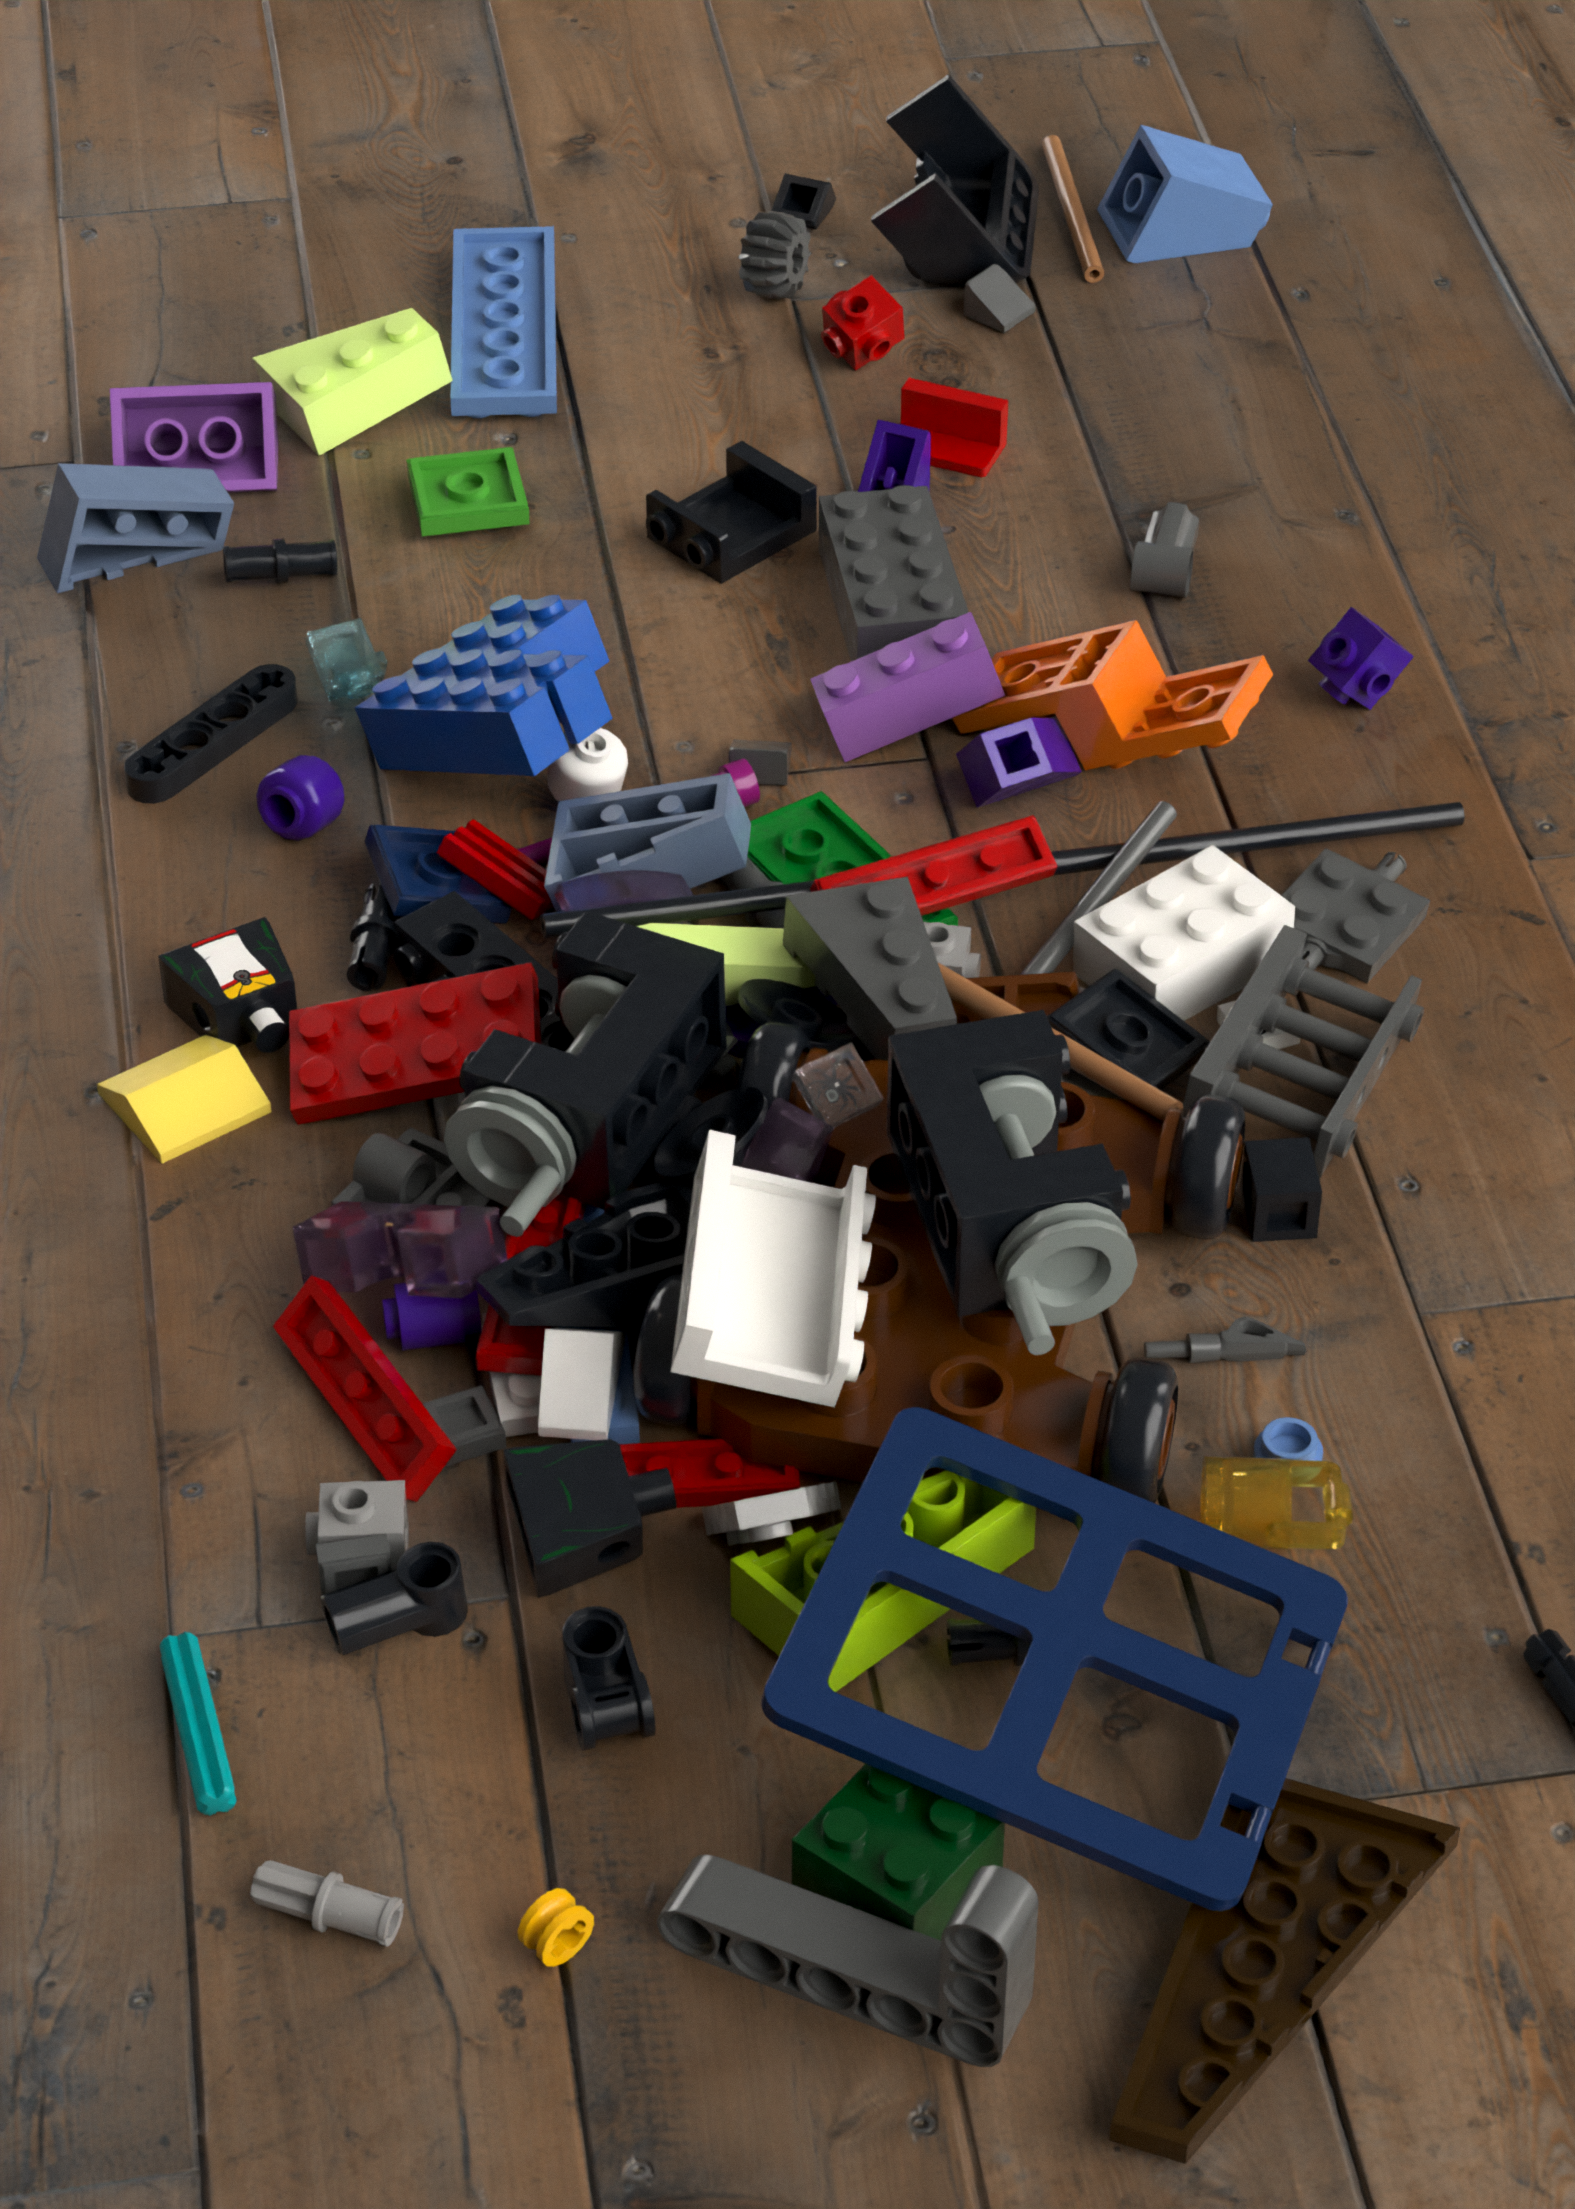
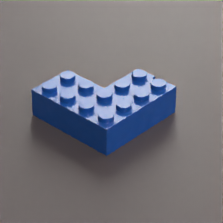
M521 595L504 597L494 602L490 606L491 613L480 621L465 624L454 630L451 634L452 640L441 648L426 651L414 658L412 661L414 667L401 676L383 680L375 685L372 690L374 695L356 706L355 710L379 768L386 770L535 776L570 750L560 723L563 725L569 743L579 744L613 719L595 671L609 662V658L587 601L561 600L559 595H549L538 600H524Z

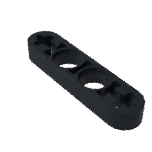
M278 664L262 665L250 670L132 753L124 764L126 787L129 796L136 801L151 804L164 802L172 798L289 714L296 707L298 701L296 678L293 671L288 667ZM231 716L244 717L241 720L232 722L220 721L222 718ZM192 744L204 745V747L194 750L179 749Z

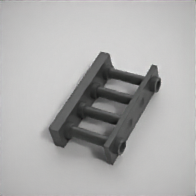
M1284 924L1191 1072L1184 1098L1183 1111L1186 1117L1192 1103L1203 1095H1218L1235 1099L1242 1105L1245 1112L1316 1140L1317 1144L1313 1156L1318 1176L1321 1178L1334 1155L1342 1159L1346 1156L1358 1127V1123L1354 1122L1399 1042L1401 1039L1408 1042L1413 1040L1425 1010L1424 1007L1416 1004L1423 979L1411 975L1396 1001L1392 1002L1310 969L1309 961L1301 958L1307 933ZM1300 991L1382 1025L1374 1039L1371 1040L1286 1005L1287 999L1284 997L1287 993L1296 996ZM1277 1028L1356 1060L1359 1064L1351 1078H1348L1264 1044L1263 1036L1260 1033L1262 1030L1273 1033ZM1252 1067H1256L1337 1101L1328 1117H1325L1239 1082L1240 1075L1237 1073L1240 1068L1250 1071Z

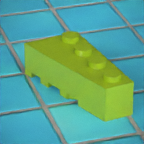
M945 1470L921 1481L900 1526L902 1531L910 1537L1000 1574L1034 1549L1036 1507ZM844 1522L818 1533H815L811 1526L799 1530L792 1535L785 1536L784 1547L758 1557L754 1550L730 1559L731 1616L778 1656H780ZM888 1582L875 1583L867 1595L827 1680L828 1686L834 1692H837L949 1611L950 1608Z

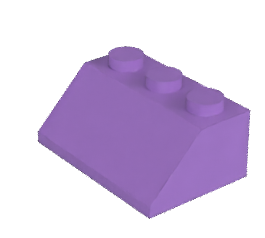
M272 382L110 388L113 465L213 469L228 493L277 491L276 393Z
M971 612L954 619L945 620L933 628L902 641L890 643L878 651L847 664L835 666L828 672L810 679L844 762H848L1005 696L988 649Z

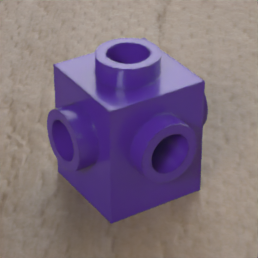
M1350 607L1337 625L1325 635L1321 644L1308 661L1324 675L1318 684L1332 697L1344 705L1350 698H1353L1371 710L1377 701L1391 689L1395 679L1414 656L1380 626L1353 607Z

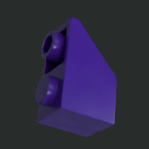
M1031 717L981 733L956 753L977 808L1077 776L1081 773L1070 741L1057 718Z

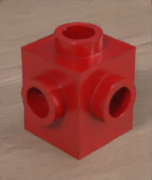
M872 275L849 290L836 293L822 307L824 331L821 332V338L824 345L835 358L842 356L855 371L870 361L882 359L894 345L905 339L903 307Z

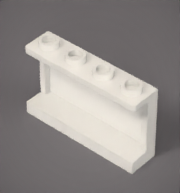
M709 1130L694 1176L671 1372L835 1408L844 1381L856 1382L864 1353V1341L855 1340L854 1331L859 1332L862 1327L868 1302V1292L858 1289V1282L863 1283L865 1280L872 1251V1243L862 1241V1234L867 1235L870 1229L876 1201L875 1195L865 1193L867 1168L853 1165L846 1187L837 1189L734 1166L733 1156L736 1135Z

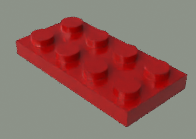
M532 963L289 1011L290 1111L297 1125L462 1093L464 1089L460 1087L459 1077L464 1060L470 1052L478 1051L494 1029L541 1044L538 976Z

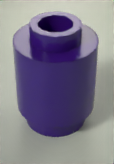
M455 1276L394 1284V1298L382 1299L386 1338H399L402 1351L466 1343V1336L481 1334L480 1309L475 1281L459 1283L458 1277Z

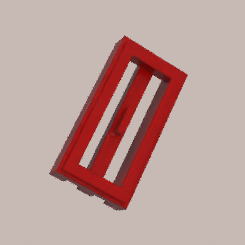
M475 819L469 821L466 827L461 826L457 828L454 835L449 833L444 836L437 851L441 858L528 919L534 920L554 907L544 887L547 870Z

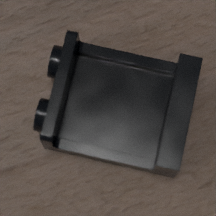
M740 441L726 449V476L678 503L658 490H654L646 495L647 537L722 584L817 531V486L744 441Z

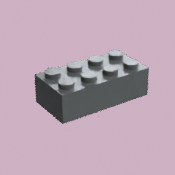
M901 485L887 490L866 492L843 491L836 495L819 496L818 551L851 661L878 651L890 643L902 641L933 628L945 620L954 619L969 613L927 486L913 487Z

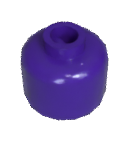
M309 755L291 758L268 772L259 783L256 794L258 811L264 823L273 833L284 839L295 841L312 837L332 824L341 814L345 802L344 787L335 770L327 762L316 756Z

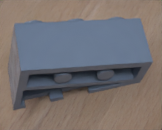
M58 463L37 559L55 591L61 593L74 589L73 582L104 575L107 580L124 576L123 569L150 562H154L156 567L222 551L234 502L213 469Z
M730 773L558 801L544 884L555 911L562 912L665 899L746 867L751 822Z

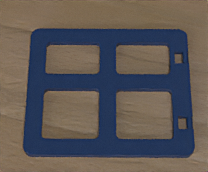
M912 1407L900 1411L895 1416L766 1682L761 1698V1707L765 1716L778 1727L1201 1907L1214 1911H1224L1237 1905L1248 1884L1268 1823L1276 1806L1318 1689L1324 1667L1346 1611L1348 1597L1343 1586L1329 1575L931 1410ZM933 1467L945 1469L1072 1522L1078 1529V1536L1056 1587L1047 1592L1039 1591L906 1535L900 1525L925 1472ZM1131 1550L1142 1551L1273 1606L1279 1613V1621L1259 1674L1255 1677L1242 1676L1108 1619L1103 1612V1606L1125 1554ZM888 1582L1019 1637L1027 1644L1028 1653L990 1742L985 1749L979 1751L970 1750L838 1694L828 1686L827 1680L867 1595L875 1583ZM1288 1639L1312 1648L1305 1668L1281 1659ZM1086 1667L1095 1669L1224 1723L1232 1729L1235 1737L1200 1833L1196 1839H1180L1048 1783L1038 1775L1037 1765L1074 1676L1079 1669ZM1227 1804L1251 1813L1244 1836L1219 1826Z

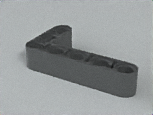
M708 1854L698 1855L691 1860L660 1912L657 1926L660 1934L671 1946L688 1956L967 2064L978 2067H993L1001 2061L1033 1997L1039 1902L1037 1893L1031 1884L1019 1874L996 1865L982 1866L975 1870L943 1930L940 1941L737 1863Z

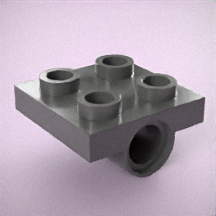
M412 1127L405 1131L398 1139L382 1132L375 1133L368 1138L356 1157L353 1166V1182L331 1201L333 1221L436 1271H439L504 1207V1205L482 1195L463 1179L449 1159L445 1143Z

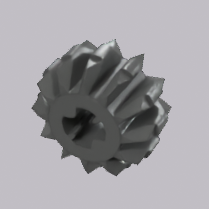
M769 211V213L758 212L754 220L748 222L746 225V236L741 239L742 250L738 256V259L741 260L739 276L740 279L744 280L743 284L746 291L756 293L757 296L779 300L781 298L791 299L796 290L801 289L803 286V276L809 271L807 266L808 258L812 254L808 247L811 236L806 231L803 219L783 212Z

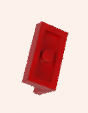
M908 378L901 388L900 424L927 430L931 433L930 466L976 477H985L1007 445L1008 400Z

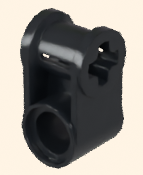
M601 1606L585 1607L575 1611L566 1619L562 1628L564 1683L570 1698L573 1723L582 1751L594 1749L597 1740L639 1732L642 1738L655 1736V1717L649 1687L645 1675L639 1670L627 1625L623 1618L612 1609Z

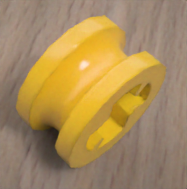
M556 1888L543 1894L528 1908L517 1930L518 1939L528 1949H535L536 1956L547 1967H556L575 1956L585 1945L594 1927V1916L584 1906L575 1905V1898L566 1889Z

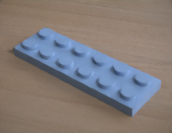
M554 226L453 229L451 377L453 381L451 382L450 395L452 416L485 418L490 415L520 414L525 417H536L541 414L557 413Z

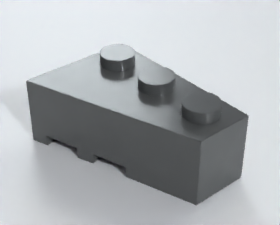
M908 877L786 896L783 946L793 958L799 956L815 975L816 987L825 997L829 995L833 997L846 1013L847 1025L876 1060L888 1061V1040L890 1035L944 1027L957 1023V1016Z

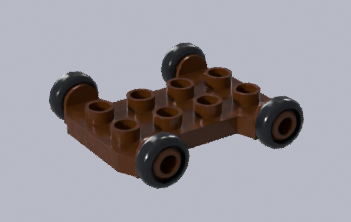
M768 1022L758 1027L752 1033L747 1043L736 1088L738 1094L743 1093L747 1087L757 1088L768 1101V1112L765 1120L749 1142L761 1152V1163L776 1164L788 1157L793 1151L794 1171L808 1173L834 1185V1188L837 1189L846 1187L853 1165L866 1167L865 1193L876 1196L870 1229L867 1235L862 1234V1241L872 1243V1251L865 1280L863 1283L858 1282V1289L868 1292L867 1308L862 1327L859 1332L854 1331V1339L864 1341V1353L859 1375L855 1383L844 1381L834 1408L671 1372L682 1274H676L665 1278L655 1287L641 1323L633 1370V1395L637 1410L647 1420L668 1426L683 1425L697 1413L699 1434L710 1435L715 1439L726 1441L733 1446L734 1451L751 1462L783 1468L784 1465L794 1466L799 1471L864 1482L895 1416L904 1409L920 1407L1096 1479L1098 1477V1480L1155 1503L1164 1481L1176 1419L1178 1378L1174 1369L1168 1363L1161 1360L1134 1357L1123 1364L1118 1371L1116 1380H1113L1112 1373L1098 1370L1092 1383L1063 1369L1076 1323L1064 1326H1049L1055 1341L1054 1347L1045 1354L1034 1355L1028 1351L1013 1311L1010 1308L958 1317L886 1134L888 1061L877 1059L835 1066V1079L839 1080L840 1083L849 1076L853 1068L852 1078L844 1087L856 1088L862 1096L860 1097L853 1091H846L854 1098L855 1113L851 1100L845 1096L849 1104L838 1115L843 1104L840 1097L836 1104L829 1105L823 1099V1094L826 1091L823 1090L820 1092L816 1104V1088L824 1086L815 1085L807 1089L816 1081L827 1082L820 1076L807 1073L822 1072L832 1080V1066H830L827 1049L815 1047L811 1049L806 1033L799 1026L793 1024ZM1061 1082L1067 1103V1121L1059 1123L1057 1151L1103 1143L1114 1170L1122 1169L1128 1180L1131 1204L1130 1208L1123 1210L1121 1215V1221L1127 1229V1234L1142 1232L1162 1234L1168 1209L1171 1207L1172 1223L1180 1234L1204 1240L1214 1239L1221 1235L1227 1227L1232 1212L1243 1155L1246 1125L1245 1112L1238 1101L1224 1096L1203 1095L1192 1103L1186 1117L1184 1116L1183 1109L1170 1107L1163 1122L1128 1101L1089 1095L1076 1085ZM939 1467L930 1468L925 1472L923 1479L943 1472L945 1469Z

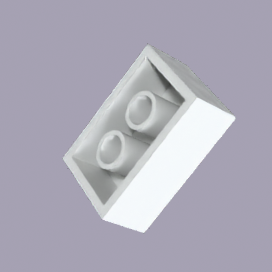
M1211 845L1075 920L1073 972H1076L1077 977L1091 986L1115 968L1185 1021L1245 988L1284 924L1294 928L1295 906L1214 845Z

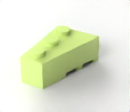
M413 308L253 357L260 381L272 382L276 393L277 414L318 456L453 381L438 332Z

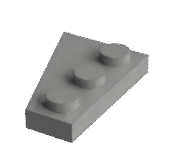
M830 1482L702 1508L707 1535L726 1532L728 1546L792 1535L791 1520L842 1508L837 1483Z

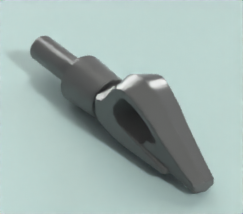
M1250 1317L1236 1319L1228 1330L1221 1331L1220 1333H1187L1186 1340L1144 1342L1145 1358L1187 1357L1188 1363L1217 1361L1220 1359L1227 1361L1282 1359L1285 1355L1304 1356L1307 1352L1304 1342Z

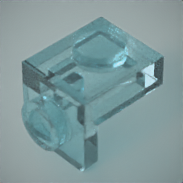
M361 618L307 632L306 646L329 701L345 696L349 699L363 698L373 693L374 686L384 680L388 661L383 651H374Z

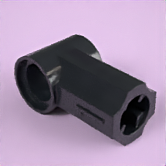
M431 1541L419 1543L407 1549L399 1558L397 1569L320 1596L323 1613L331 1637L338 1652L343 1655L411 1630L424 1636L433 1637L449 1634L460 1627L465 1621L468 1612L459 1555L452 1547L444 1543Z

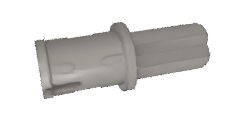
M270 1860L265 1861L262 1866L257 1868L252 1880L250 1897L256 1904L312 1921V1928L321 1933L325 1932L328 1927L379 1942V1945L387 1947L394 1941L401 1925L404 1911L402 1898L389 1897L344 1883L341 1873L333 1871L326 1877Z

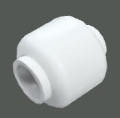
M599 728L579 744H570L564 732L563 734L570 750L550 764L547 771L548 788L557 801L621 791L628 767L627 750L621 740L610 731Z

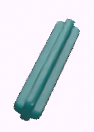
M186 1631L178 1636L168 1635L163 1638L159 1645L161 1660L197 1810L207 1816H211L218 1811L228 1812L237 1802L234 1792L235 1786L198 1638Z

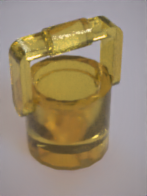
M1203 1457L1200 1487L1201 1523L1265 1549H1338L1345 1544L1346 1528L1353 1521L1350 1488L1342 1482L1341 1469L1336 1463L1330 1461L1290 1460L1288 1458ZM1292 1487H1324L1322 1494L1326 1522L1291 1521Z

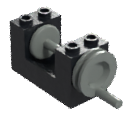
M588 911L582 914L569 933L564 932L559 936L552 953V966L554 969H557L558 978L555 1013L560 1017L562 1045L569 1048L564 1052L494 1029L478 1051L470 1052L464 1060L460 1071L459 1083L460 1087L464 1089L465 1099L446 1122L443 1140L449 1159L463 1179L482 1195L509 1207L500 1218V1225L506 1233L516 1237L521 1236L540 1209L547 1206L558 1195L566 1198L571 1197L579 1200L581 1203L604 1210L607 1200L627 1190L727 1049L724 953Z
M1044 1010L890 1035L888 1040L886 1134L957 1316L961 1317L1010 1308L1013 1311L1028 1351L1034 1355L1045 1354L1055 1344L1049 1326L1071 1325L1092 1318L1116 1303L1131 1285L1138 1265L1134 1245L1128 1237L1124 1223L1121 1221L1122 1211L1128 1210L1131 1204L1130 1188L1125 1172L1122 1169L1114 1170L1103 1143L1057 1151L1059 1123L1067 1121V1103L1061 1086V1076L1070 1072V1054L1066 1039L1062 1034H1054Z

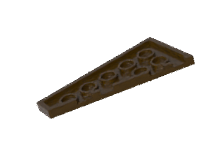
M1285 1778L1248 1884L1237 1905L1228 1910L1214 1911L1191 1903L1111 2119L1109 2141L1186 2164L1457 1847L1460 1827ZM1228 1804L1220 1826L1244 1836L1251 1813Z

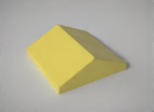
M209 1035L201 1036L97 1084L98 1094L161 1164L272 1112L269 1099L236 1045Z

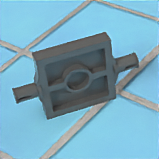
M1325 848L1281 895L1295 906L1294 928L1307 933L1301 958L1309 961L1310 969L1315 970L1318 966L1323 965L1342 970L1368 983L1426 918L1430 900L1394 882L1407 868L1406 861L1400 854L1394 860L1396 852L1386 853L1376 867L1369 870Z

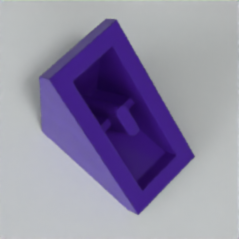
M878 419L858 492L887 490L901 485L913 487L927 486L930 492L931 433L927 430Z

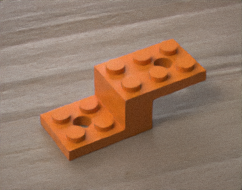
M1133 620L996 653L991 660L1005 696L955 716L952 719L960 734H965L983 729L987 732L1031 717L1051 718L1056 715L1084 770L1108 765L1112 769H1117L1141 758L1157 755L1158 758L1164 759L1172 757L1184 749L1206 745L1208 748H1217L1227 744L1238 734V728L1251 708L1258 703L1259 696L1273 676V673L1264 655L1166 677L1138 621Z

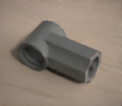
M1168 502L1163 509L1153 512L1145 541H1138L1135 547L1130 579L1131 590L1187 597L1193 568L1194 546L1199 530V518L1188 510L1186 504Z

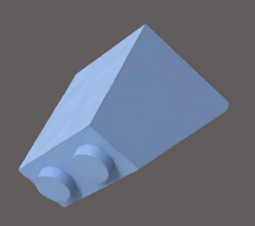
M1140 125L1097 211L1126 261L1141 263L1250 247L1259 230L1263 229L1267 224L1273 204L1241 154Z

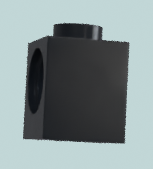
M1309 1137L1244 1141L1240 1191L1252 1242L1317 1238L1322 1188Z

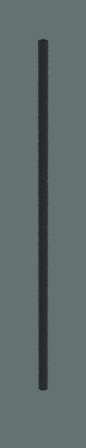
M1460 802L1159 838L1139 865L1188 859L1211 845H1214L1225 854L1459 826L1464 823L1465 813ZM1125 843L1052 851L1051 853L1058 866L1053 876L1103 870ZM813 881L545 913L540 915L541 933L544 939L559 937L564 932L569 933L585 911L630 925L640 926L649 923L667 924L785 909L786 896L811 892L810 888Z

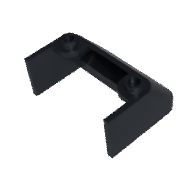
M948 74L887 116L886 122L917 156V173L914 175L917 186L872 215L871 222L902 255L907 269L917 279L923 278L929 283L965 285L970 279L992 264H997L1017 284L1031 273L1039 194L1038 184L1025 161Z

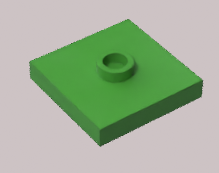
M513 447L406 459L408 480L422 537L530 524L529 507Z

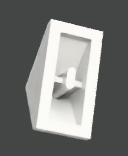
M563 1327L545 1329L538 1436L584 1440L608 1439L625 1344V1332Z

